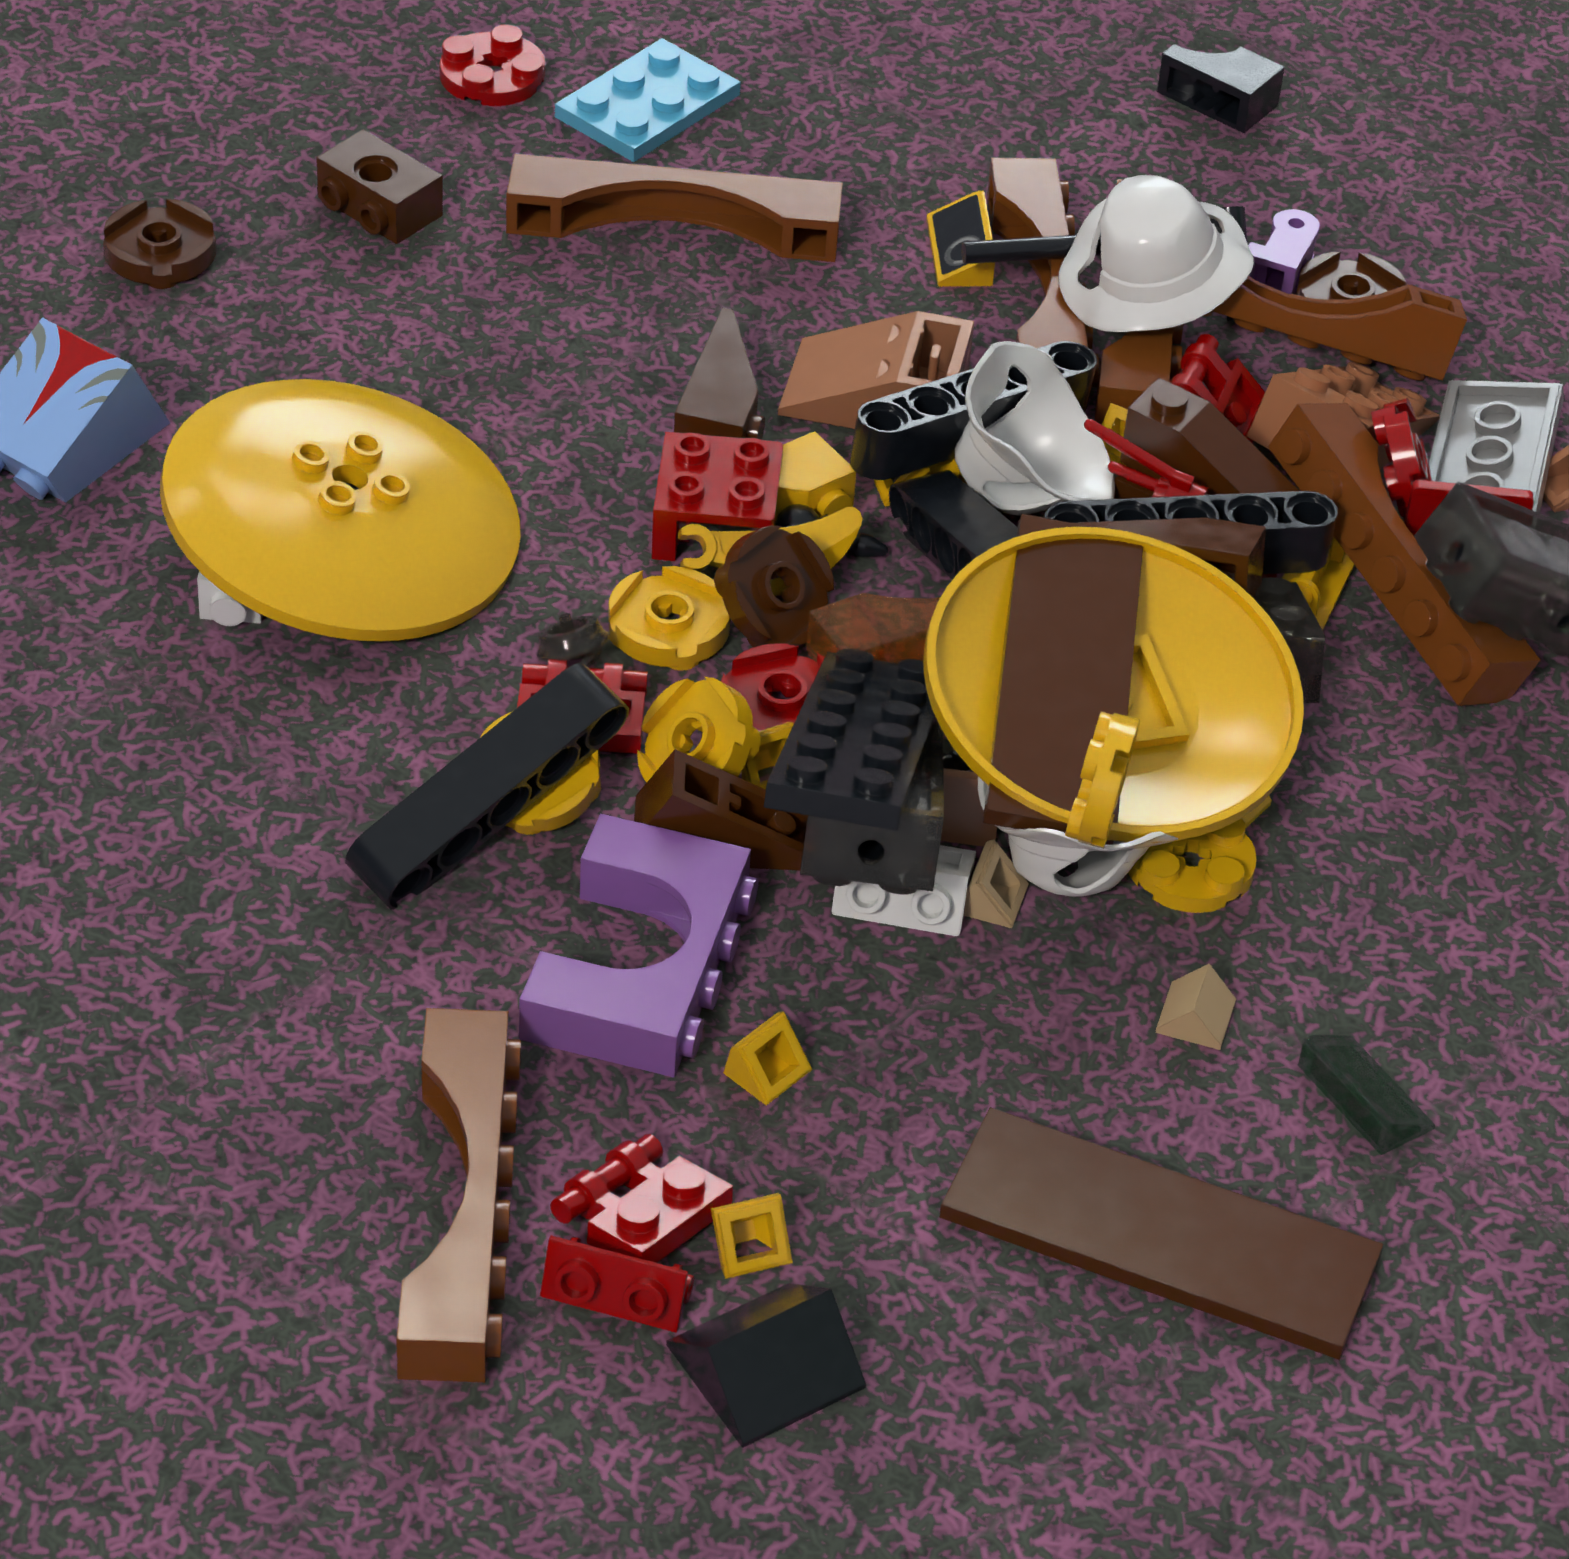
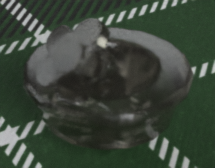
M570 613L560 615V622L540 631L538 634V650L536 652V656L540 661L548 662V659L568 661L582 659L580 663L585 664L589 668L599 659L605 644L610 639L609 632L601 626L596 616L571 618Z

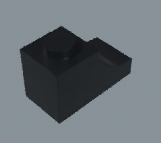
M1173 44L1162 53L1157 92L1239 132L1246 133L1278 106L1285 67L1241 46L1232 52L1205 53Z

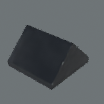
M788 1283L666 1341L667 1347L742 1448L866 1388L864 1376L834 1294L830 1288Z

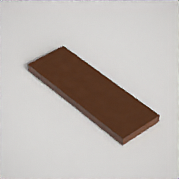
M1021 513L1016 537L1052 528L1091 526ZM1067 539L1032 545L1016 552L996 704L991 765L1012 782L1036 797L1068 811L1072 810L1074 800L1079 793L1082 778H1080L1090 740L1094 736L1100 712L1112 715L1113 713L1128 716L1143 546L1105 539ZM991 782L989 786L987 785L983 823L1014 829L1048 828L1066 832L1067 823L1052 819L1030 809L1005 794ZM1120 795L1116 808L1113 810V814H1115L1114 823H1118ZM1107 840L1106 845H1112L1114 841Z
M991 1107L941 1204L939 1217L1338 1360L1341 1358L1384 1245L1380 1242Z

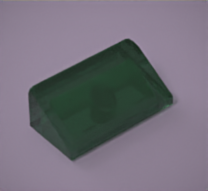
M1311 1035L1303 1040L1298 1066L1380 1155L1434 1130L1435 1124L1352 1036Z

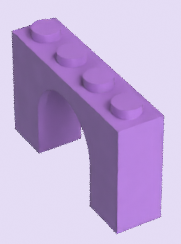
M600 813L581 856L580 899L654 917L676 931L684 944L676 953L664 961L636 969L610 968L540 951L519 999V1039L675 1078L682 1057L695 1058L698 1052L704 1027V1019L698 1018L701 1009L713 1010L718 1000L722 983V971L717 970L720 960L731 963L734 959L741 931V925L735 923L738 914L750 916L754 907L758 890V878L749 876L751 849Z

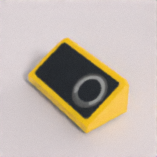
M984 191L973 192L928 213L926 220L937 286H993L995 262L964 264L961 254L963 241L993 240Z

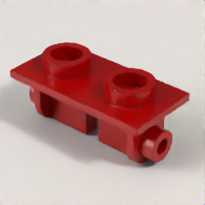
M551 1235L548 1241L540 1297L677 1333L683 1303L687 1304L691 1297L695 1277L688 1274V1271L683 1270V1265L675 1263L670 1267L582 1244L581 1239L577 1237L567 1240Z

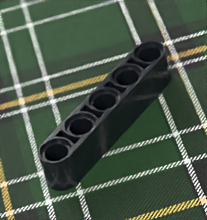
M1070 341L1055 342L1037 348L1053 358L1057 368L1070 385L1085 412L1097 365L1095 353L1083 344ZM1010 367L1006 388L981 416L984 428L1014 409L1016 404L1026 394V377L1016 367ZM973 369L884 396L861 405L857 413L850 453V465L853 470L869 479L887 480L955 458L956 445L970 420L965 403V392Z
M949 470L894 483L890 486L889 503L891 513L894 519L900 518L905 525L907 531H904L903 534L906 539L952 580L974 558L988 549L1016 537L1017 527Z
M1287 491L1065 501L1050 506L1044 518L1069 523L1212 518L1265 526L1266 535L1262 574H1283L1317 571L1326 565L1330 555L1338 509L1333 500L1321 493L1314 491Z
M577 663L568 667L364 831L349 848L345 863L391 910L398 908L397 901L410 893L418 895L431 887L607 743L624 725L629 714L628 706L585 664Z

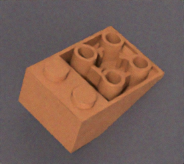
M915 311L804 337L801 340L778 408V415L855 429L857 413L861 405L969 370L974 321Z
M1348 362L1347 366L1323 365L1322 369L1315 370L1300 367L1297 372L1273 374L1246 437L1268 448L1297 404L1348 403L1377 443L1378 440L1371 412L1383 409L1384 404L1408 398L1417 422L1410 423L1412 434L1417 433L1418 437L1437 422L1440 415L1424 407L1427 400L1423 396L1401 387H1395L1392 390L1377 382L1379 374L1364 365ZM1378 443V464L1381 470L1389 463L1384 445L1380 446Z

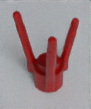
M1087 419L1084 422L1086 430L1161 477L1158 480L1115 461H1111L1108 464L1107 468L1111 473L1153 491L1152 497L1207 495L1208 487L1195 483V476L1174 469L1093 419Z

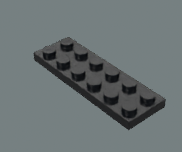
M841 649L837 653L827 652L767 781L764 808L898 831L938 722L926 690L923 670L924 661L906 659L900 661L899 664L874 660V656L871 653L859 649Z

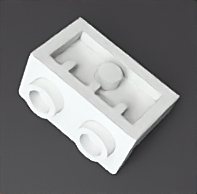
M849 830L839 854L832 904L833 915L951 936H958L960 934L967 889L973 875L976 851L891 837L889 857L881 864L868 866L858 862L851 851L852 830Z

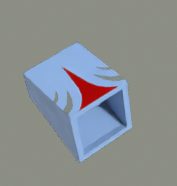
M43 317L0 372V472L4 468L15 474L13 477L14 481L24 491L40 500H43L46 494L49 493L66 503L170 424V421L133 365Z

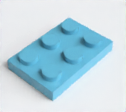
M661 38L555 103V117L630 161L635 162L739 96L741 82Z

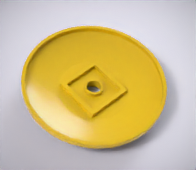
M288 379L245 386L221 395L196 410L175 433L167 449L160 477L161 505L168 528L185 556L203 576L234 600L263 616L306 632L327 637L357 641H398L428 636L460 625L486 608L502 590L512 572L519 551L521 533L517 505L505 479L490 458L461 431L435 414L402 398L355 384L328 380ZM346 483L352 484L356 486L358 489L354 490L350 485Z
M1101 527L1052 528L1014 537L988 549L960 570L948 584L937 602L927 630L923 662L925 685L932 710L943 733L967 766L988 786L991 782L1005 794L1030 809L1068 824L1071 811L1059 808L1036 797L1012 782L991 765L996 704L1016 552L1032 545L1067 539H1105L1143 546L1128 716L1139 719L1140 723L1120 794L1118 823L1112 822L1107 840L1129 842L1149 833L1161 831L1177 837L1178 840L1174 841H1179L1219 830L1241 819L1258 807L1273 792L1283 778L1296 752L1302 732L1304 716L1303 690L1296 663L1283 635L1257 601L1234 580L1201 558L1169 543L1128 531Z

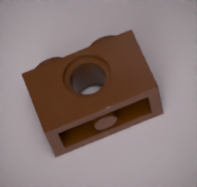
M364 129L316 157L318 198L328 209L332 211L340 210L360 222L361 226L370 234H380L393 243L398 244L443 216V175Z

